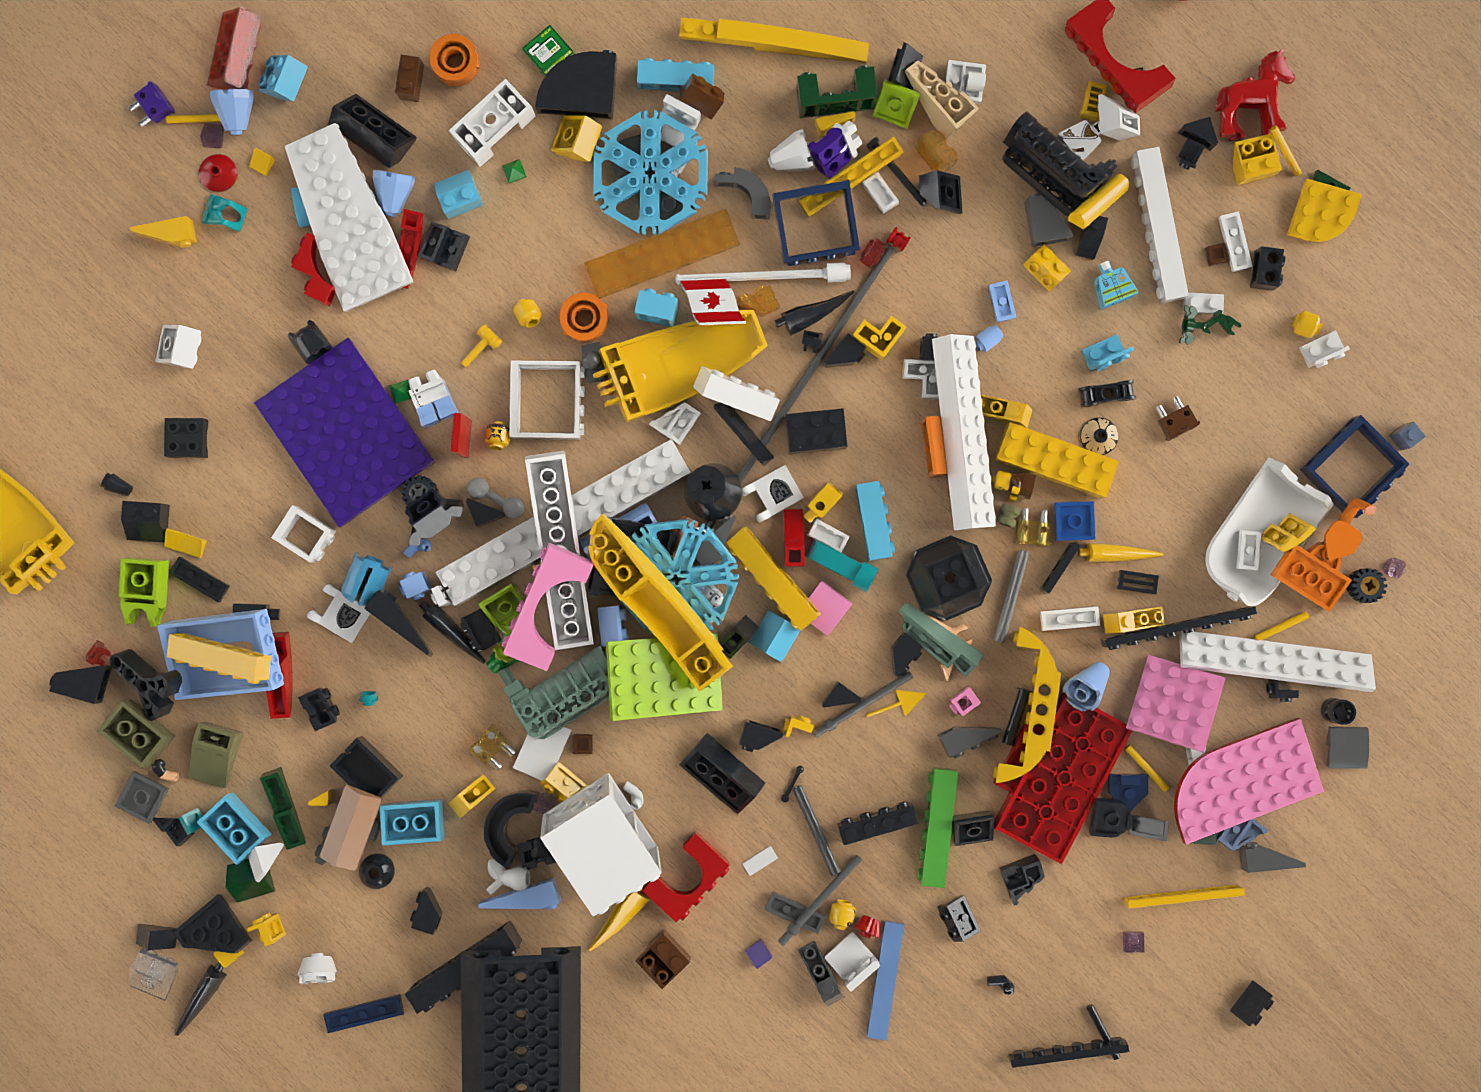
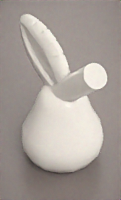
M494 859L488 861L489 875L496 880L486 889L490 895L503 884L516 891H523L528 888L531 877L527 867L522 868L519 865L505 870V867Z

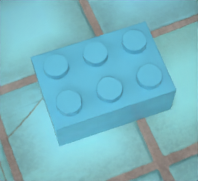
M234 792L225 795L197 821L201 828L236 865L245 861L254 847L261 846L272 835Z
M443 799L393 802L381 805L382 845L437 842L445 838Z

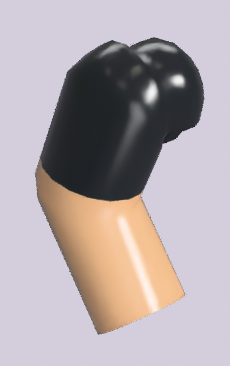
M156 759L154 764H152V770L162 780L177 782L179 772L166 770L164 768V760Z

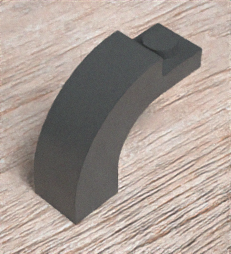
M734 167V175H730L729 172L715 174V187L738 188L749 196L752 205L751 219L770 220V196L761 179L748 170Z

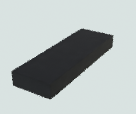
M1076 542L1069 543L1041 586L1040 591L1050 594L1081 545Z
M178 557L169 572L217 602H221L230 585L183 557Z

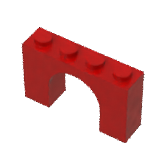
M697 831L688 838L682 848L700 865L702 869L700 883L692 890L679 891L672 888L662 877H659L653 882L649 881L642 890L676 923L679 919L683 921L689 915L691 906H697L703 899V893L706 890L710 892L717 884L715 882L719 876L723 878L730 870L728 868L730 862Z

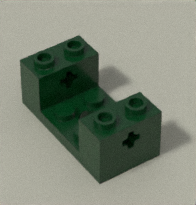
M862 65L855 69L852 80L853 91L846 90L841 92V94L828 92L819 96L817 73L805 72L797 76L796 93L799 117L808 118L853 111L874 110L878 98L874 66Z

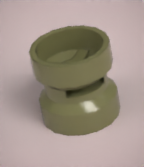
M1003 504L1001 507V514L1003 515L998 516L996 522L1010 528H1015L1016 520L1014 518L1016 519L1020 515L1021 509Z

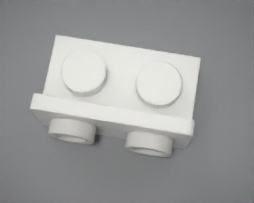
M1336 330L1299 347L1308 368L1316 366L1317 369L1328 364L1327 360L1332 357L1334 360L1345 356L1344 352L1350 349L1349 346H1343Z

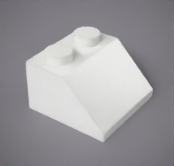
M163 325L155 362L183 368H193L197 362L196 353L201 343V331L181 325Z

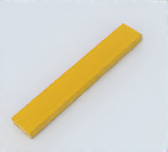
M893 136L824 184L849 180L850 188L852 189L904 154V151ZM843 190L803 197L798 203L809 218L842 196Z
M1235 884L1127 896L1123 899L1124 905L1128 908L1245 896L1243 887Z

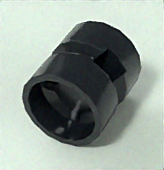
M1330 698L1323 702L1321 714L1328 722L1347 725L1355 719L1356 708L1348 700Z

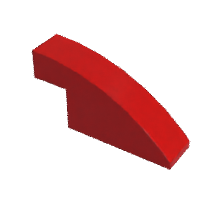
M275 632L272 634L279 657L284 685L274 690L266 691L270 719L290 718L293 692L289 632Z

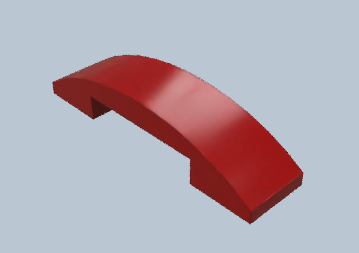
M404 209L400 226L402 232L399 248L413 278L421 243L423 213ZM410 284L402 288L409 289Z

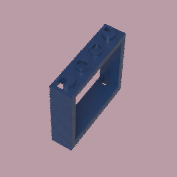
M849 180L772 194L783 263H788V266L799 265L800 260L806 259L807 263L818 261V257L825 256L826 260L837 258V254L844 253V256L856 255L855 251L860 250ZM843 190L851 246L789 256L780 201Z
M1362 415L1353 417L1300 469L1322 493L1331 498L1333 504L1342 513L1348 504L1315 470L1356 430L1393 465L1360 498L1361 500L1371 505L1379 499L1378 495L1382 491H1387L1393 485L1392 481L1403 476L1406 471L1405 469L1410 465ZM1359 509L1354 518L1364 514V510Z

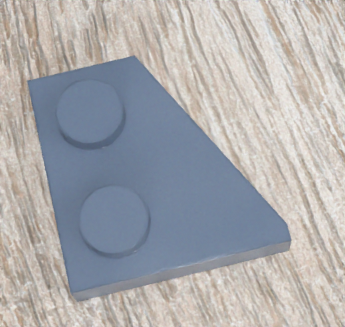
M1251 819L1220 831L1217 835V841L1230 851H1235L1243 844L1253 841V838L1266 834L1269 830L1255 819Z

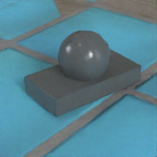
M595 342L581 346L583 354L582 364L585 367L587 382L591 384L607 380V375L600 378L593 377L594 373L605 369L599 355V350L602 348L601 343Z
M1132 815L1129 834L1167 841L1169 821Z

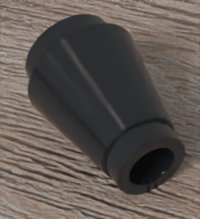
M107 473L101 482V487L105 491L129 496L133 490V486L114 473Z

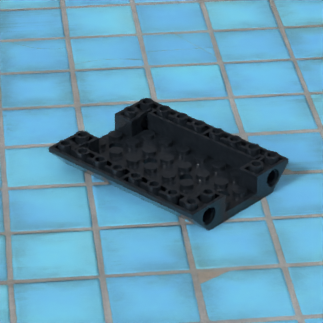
M581 946L541 948V955L501 956V950L461 951L462 1092H580ZM523 972L527 977L519 980L516 978V975ZM525 1010L527 1014L524 1017H518L516 1012ZM519 1047H525L527 1049V1051L524 1054H519L516 1052V1050ZM519 1084L527 1086L523 1091L518 1090L516 1087Z

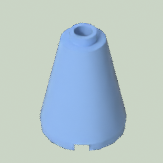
M1095 662L1068 679L1063 687L1068 703L1080 711H1086V709L1095 710L1101 702L1110 674L1109 668L1104 663Z

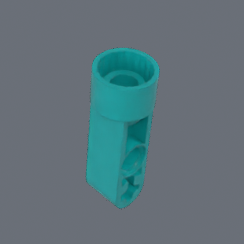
M813 539L805 554V557L849 579L853 582L852 585L866 593L879 570L865 561L861 564Z

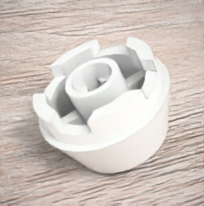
M323 953L311 954V957L302 959L297 974L299 976V984L335 981L337 970L331 956H323Z

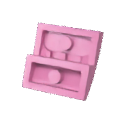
M822 580L808 598L821 613L811 624L828 636L850 608L852 602Z

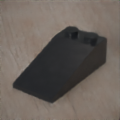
M378 590L364 609L431 657L433 655L432 651L400 605L395 602L397 598L386 590L384 592Z

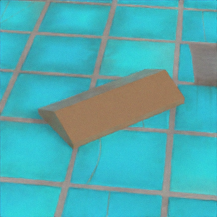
M346 784L319 857L334 867L356 871L383 798Z

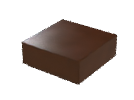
M1225 243L1204 248L1209 266L1229 261Z
M573 734V754H593V734Z

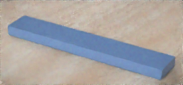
M884 921L878 960L880 967L876 973L867 1038L887 1040L904 923Z

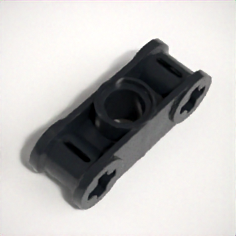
M1134 380L1078 388L1082 397L1081 407L1137 399L1133 392L1132 384ZM1104 389L1111 391V398L1104 396Z

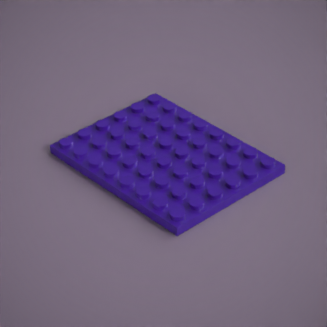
M349 337L254 402L340 528L406 483L407 479L410 480L412 476H416L435 462Z

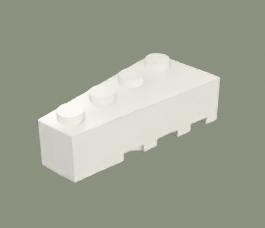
M701 366L693 387L702 396L763 419L772 420L780 401L775 397L776 393L768 389L764 391L759 390L758 386L748 382V384H745L734 376L728 377L718 370H711Z

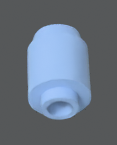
M996 325L987 327L974 337L976 348L979 351L987 352L1001 341L1003 334Z

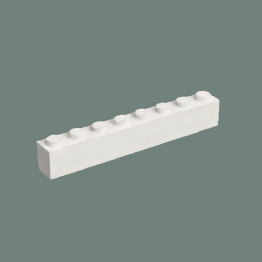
M1160 148L1139 150L1131 158V167L1135 170L1134 183L1135 187L1139 190L1138 203L1139 206H1142V223L1146 226L1147 231L1145 239L1150 246L1149 259L1153 262L1154 269L1152 274L1158 286L1156 288V295L1160 299L1161 304L1184 300L1189 294Z

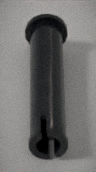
M1017 687L1019 690L1002 743L1014 746L1030 692H1032Z

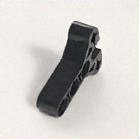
M127 649L110 656L111 667L138 691L146 719L153 721L171 712L174 702L168 697L178 693L182 684V676L177 670H171L166 673L157 672L132 649Z

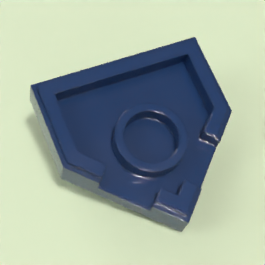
M1109 774L1108 793L1115 800L1125 803L1131 812L1148 795V774Z

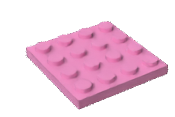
M1148 655L1126 729L1204 753L1226 678L1197 669L1181 668L1180 664Z

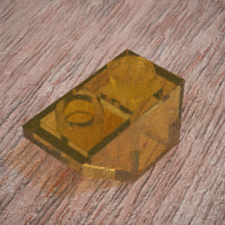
M761 285L755 289L754 293L750 295L748 293L742 294L736 301L738 309L754 310L755 314L760 317L780 309V304L770 285L766 287Z

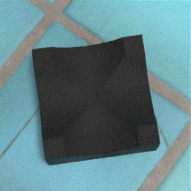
M165 418L164 456L169 458H208V420L204 418Z

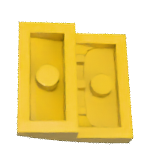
M1289 513L1278 526L1271 523L1261 534V540L1284 552L1303 542L1316 528Z

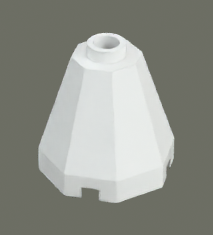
M803 129L795 131L770 152L768 162L771 169L775 168L776 172H801L816 169L814 158H812L807 147L809 142H805L804 139L806 134Z

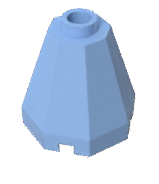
M248 89L210 91V99L225 131H230V135H242V131L247 130L254 100L253 91Z
M373 170L372 178L378 206L384 211V215L395 217L396 213H401L414 186L415 177Z

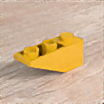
M980 394L984 417L1004 423L1011 422L1025 428L1028 427L1032 409L1027 404Z
M1162 606L1103 614L1105 634L1165 625Z

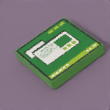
M550 24L521 48L544 77L561 60L575 54Z

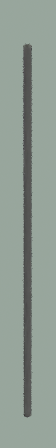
M891 246L886 248L760 440L765 446L892 255L894 248ZM751 454L737 475L741 483L757 460L753 454ZM717 520L707 521L705 529H707V526L712 529ZM675 574L671 579L677 582L679 577Z

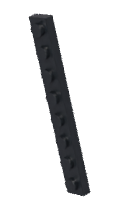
M1248 606L1100 640L1102 647H1108L1109 650L1118 649L1120 644L1127 643V646L1139 644L1138 640L1154 641L1158 640L1157 636L1164 635L1165 638L1176 636L1178 631L1190 633L1194 632L1196 627L1201 626L1202 629L1214 627V623L1220 622L1221 625L1233 623L1232 619L1239 618V621L1249 620L1251 615L1257 614L1256 606Z

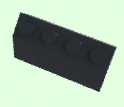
M357 94L334 105L328 125L338 124L343 136L388 168L399 163L417 139L415 135Z
M708 733L700 739L679 764L737 815L758 795L765 785V782L758 775L752 772Z

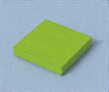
M885 80L872 116L908 129L921 93Z

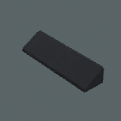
M721 402L714 405L715 411L762 466L767 465L774 459L772 453L731 406Z

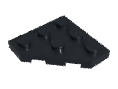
M217 894L173 932L183 948L233 954L240 952L252 941L222 894Z

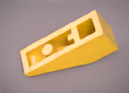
M187 216L130 227V231L138 236L179 246L180 248H187L191 244L197 243L194 222Z

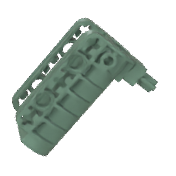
M601 645L532 689L526 688L521 680H516L509 667L499 672L506 685L503 690L508 696L513 710L526 732L534 738L546 739L609 699L606 651ZM591 694L590 700L586 702V697ZM557 715L558 719L554 723V717Z

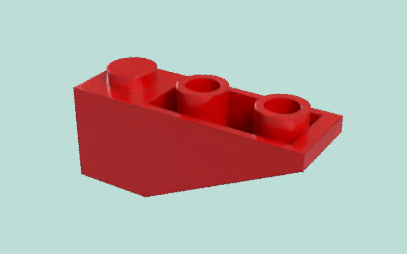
M784 509L785 567L805 566L803 509Z

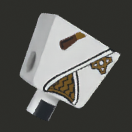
M1084 120L1060 132L1057 137L1062 143L1069 146L1075 154L1079 155L1082 160H1085L1101 142L1098 136L1100 134L1099 121L1090 126Z

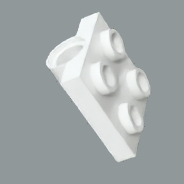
M948 60L945 83L948 81L952 84L951 87L959 93L962 91L967 94L974 104H981L986 80V65Z

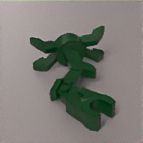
M1184 305L1186 313L1182 321L1183 337L1180 338L1179 343L1185 342L1187 345L1192 343L1195 339L1192 334L1195 328L1202 329L1203 332L1210 334L1209 327L1219 322L1227 334L1235 335L1231 329L1232 326L1240 328L1241 324L1231 316L1221 314L1223 310L1216 311L1213 317L1206 322H1195L1194 317L1198 314L1197 309L1194 306Z

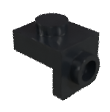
M1187 137L1176 158L1180 162L1179 166L1187 170L1190 167L1195 169L1205 145Z
M1268 679L1266 692L1269 694V698H1280V702H1292V698H1299V690H1279V680Z

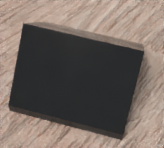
M987 810L954 815L952 829L955 846L993 841V814Z

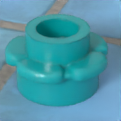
M364 691L361 693L359 701L363 702L364 706L375 705V702L378 701L377 693L375 691Z

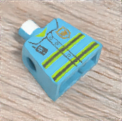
M1109 261L1098 265L1102 275L1094 280V286L1100 310L1130 299L1139 293L1123 267L1113 270Z

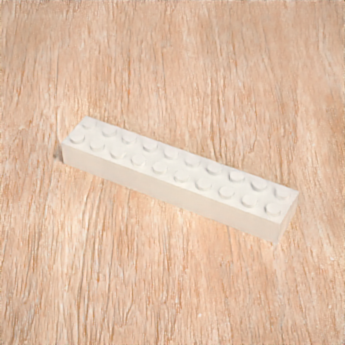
M949 334L932 339L954 530L996 526V516L993 507L991 476L988 464L989 457L986 447L987 439L984 430L974 336Z
M565 451L525 456L540 554L543 547L547 548L549 543L580 555ZM565 581L551 587L546 592L555 650L594 644L585 583L581 581Z

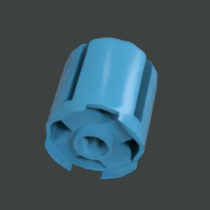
M356 552L341 587V593L347 600L354 602L368 568H372L358 605L366 606L378 590L382 592L392 566L390 565V568L382 565V560L370 555H366V558L357 556L358 552Z

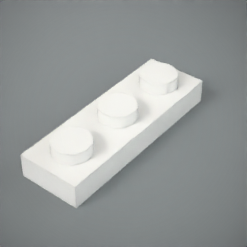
M1239 211L1219 216L1218 220L1226 245L1231 271L1236 272L1253 267Z
M1096 606L1041 611V631L1100 626L1099 608Z

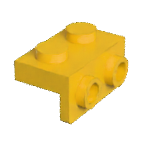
M1045 244L1023 264L1048 291H1051L1071 271Z
M790 715L789 719H785L782 729L785 731V737L789 738L793 727L812 733L814 725L810 718L799 715V717Z

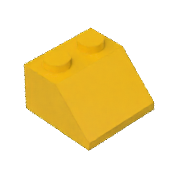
M563 116L551 152L576 161L590 162L594 155L596 143L600 138L602 126L587 116Z

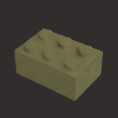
M131 699L121 701L97 730L99 734L141 768L151 766L175 737L172 732L156 719L153 721L146 719L143 709Z

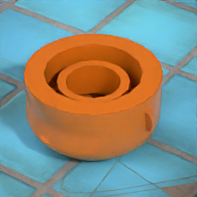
M460 34L444 35L437 39L430 49L429 60L436 76L447 86H463L476 77L480 69L479 56L473 43L465 36ZM453 56H463V62L459 67L451 68L447 66V62Z
M577 293L570 296L563 303L560 310L559 319L564 330L563 335L569 336L574 341L580 343H589L599 339L605 333L609 322L607 303H603L598 297L590 293ZM583 310H588L593 314L592 323L585 327L579 326L576 323L577 314Z

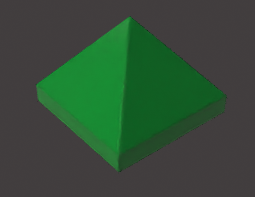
M520 159L502 165L509 184L527 177Z
M408 380L389 385L395 404L412 399L409 393L411 388Z

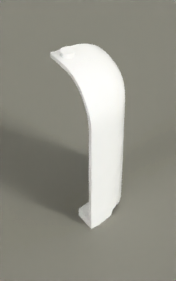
M1268 457L1212 538L1206 551V567L1211 578L1227 592V597L1236 602L1239 600L1248 606L1262 603L1279 585L1281 581L1270 574L1286 551L1282 552L1261 540L1258 570L1237 569L1240 530L1257 531L1262 534L1271 523L1278 526L1289 513L1310 523L1317 529L1334 505L1328 495L1308 484L1305 486L1301 485L1296 481L1298 477L1285 464ZM1314 532L1303 542L1298 544V546L1304 548L1307 542L1314 534Z

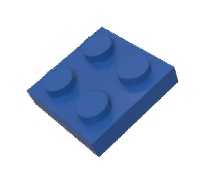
M1094 501L1054 503L1056 541L1095 540Z

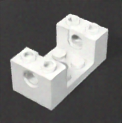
M505 79L457 122L449 132L461 148L481 167L494 155L491 147L516 124L523 129L536 116L532 106ZM490 115L496 117V121L493 124L486 123V118Z

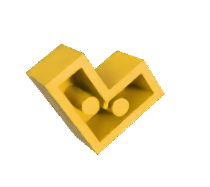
M893 316L888 319L881 330H878L864 319L853 334V337L863 344L868 352L882 361L907 327Z

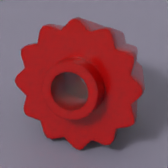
M863 915L854 928L859 930V935L870 939L871 936L879 938L880 922Z

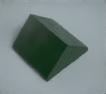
M249 859L237 865L235 863L227 865L225 888L237 903L275 892L270 870L258 883L255 881Z

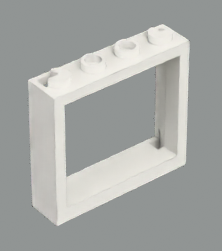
M511 361L509 434L511 439L581 440V435H584V424H581V416H584L585 407L581 405V397H585V386H582V378H585V367H582L580 361ZM521 369L575 370L574 433H520Z

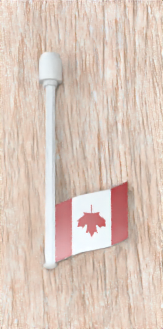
M827 263V267L814 270L679 275L678 273L675 281L683 287L690 303L692 315L699 325L746 324L745 319L738 310L734 293L727 281L824 277L828 283L846 282V280H851L850 264Z

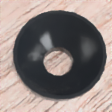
M374 853L366 857L359 868L360 880L371 889L384 888L392 881L395 874L392 860L381 853ZM371 868L379 870L380 875L377 879L370 877L369 870Z

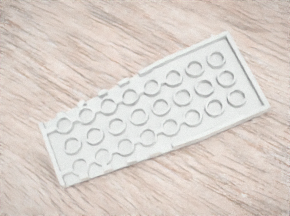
M334 123L286 145L285 149L322 261L332 285L335 287V292L344 312H347L414 282L394 233L381 207L378 206L373 191L367 185L366 178L360 171L357 160L348 147L349 144L346 138H343L339 130V125Z

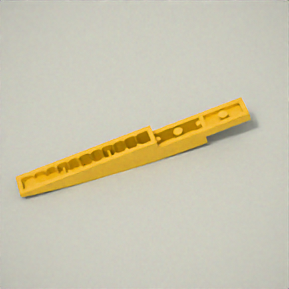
M681 17L679 39L754 47V50L861 63H867L869 43L836 36L719 19L718 22Z

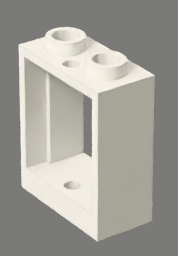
M292 505L271 538L308 562L316 563V561H320L324 556L325 547L333 542L336 530L300 507ZM300 516L324 531L310 554L286 540Z

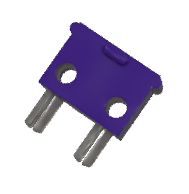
M148 81L145 87L134 94L137 100L128 106L132 112L140 106L146 112L147 116L139 121L142 127L151 121L158 123L170 113H175V109L159 86L152 81Z

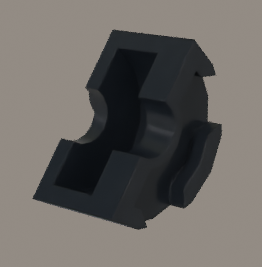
M327 687L315 689L298 697L303 709L309 715V721L315 732L335 723L337 716L340 715L339 708L336 704L333 705L330 699L332 696Z
M540 837L517 845L522 868L534 869L538 867L537 863L545 862V865L556 863Z

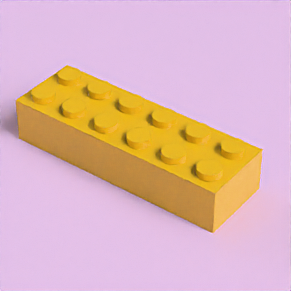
M1011 422L1005 426L994 457L996 462L1100 499L1107 497L1119 463L1118 460Z

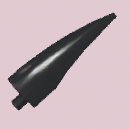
M852 290L825 301L797 306L781 313L782 317L774 320L777 327L785 324L791 336L823 319L855 292Z
M425 601L419 605L425 612L422 617L445 638L483 664L486 662L482 655L472 648L469 638L437 604H433L430 607Z
M219 962L216 966L211 964L197 985L175 1033L176 1036H179L199 1014L227 976V974L222 972L223 966Z

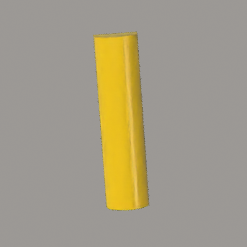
M1115 174L1069 215L1068 221L1085 229L1128 190V179L1122 174Z

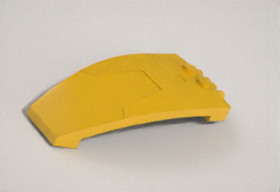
M739 310L746 324L699 325L696 321H692L600 348L599 355L605 369L594 373L593 377L600 378L607 375L609 380L599 383L597 387L598 389L608 386L612 387L601 391L600 395L607 396L614 393L616 396L614 399L607 400L604 403L605 407L618 403L627 423L664 410L700 394L693 386L701 366L711 370H718L724 373L725 376H730L768 346L754 310Z
M0 469V582L11 594L18 595L30 584L40 591L43 587L37 578L41 577L46 583L51 581L49 576L55 578L57 573L51 567L53 563L60 570H64L66 566L60 557L75 542L39 500L15 479Z

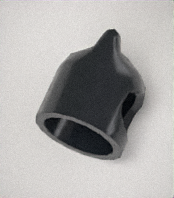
M308 320L307 326L301 328L295 334L288 333L289 340L306 364H311L332 349L328 339L312 320Z

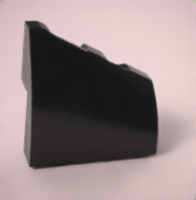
M1035 854L999 867L1014 906L1019 903L1018 899L1025 892L1029 893L1033 886L1045 877L1041 862Z

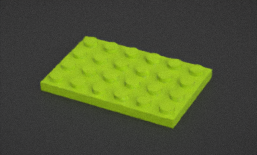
M713 633L712 635L718 641V633ZM658 638L606 642L611 721L723 710L721 677L699 692Z

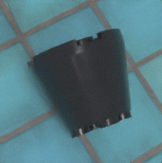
M709 463L698 467L691 473L687 479L684 494L688 507L695 515L708 521L720 520L736 511L742 499V488L738 476L729 467L718 463ZM707 484L712 488L710 490L706 489L704 485Z

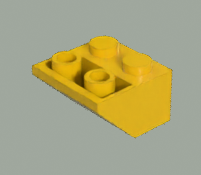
M1272 133L1234 143L1233 170L1237 185L1273 177L1282 170Z

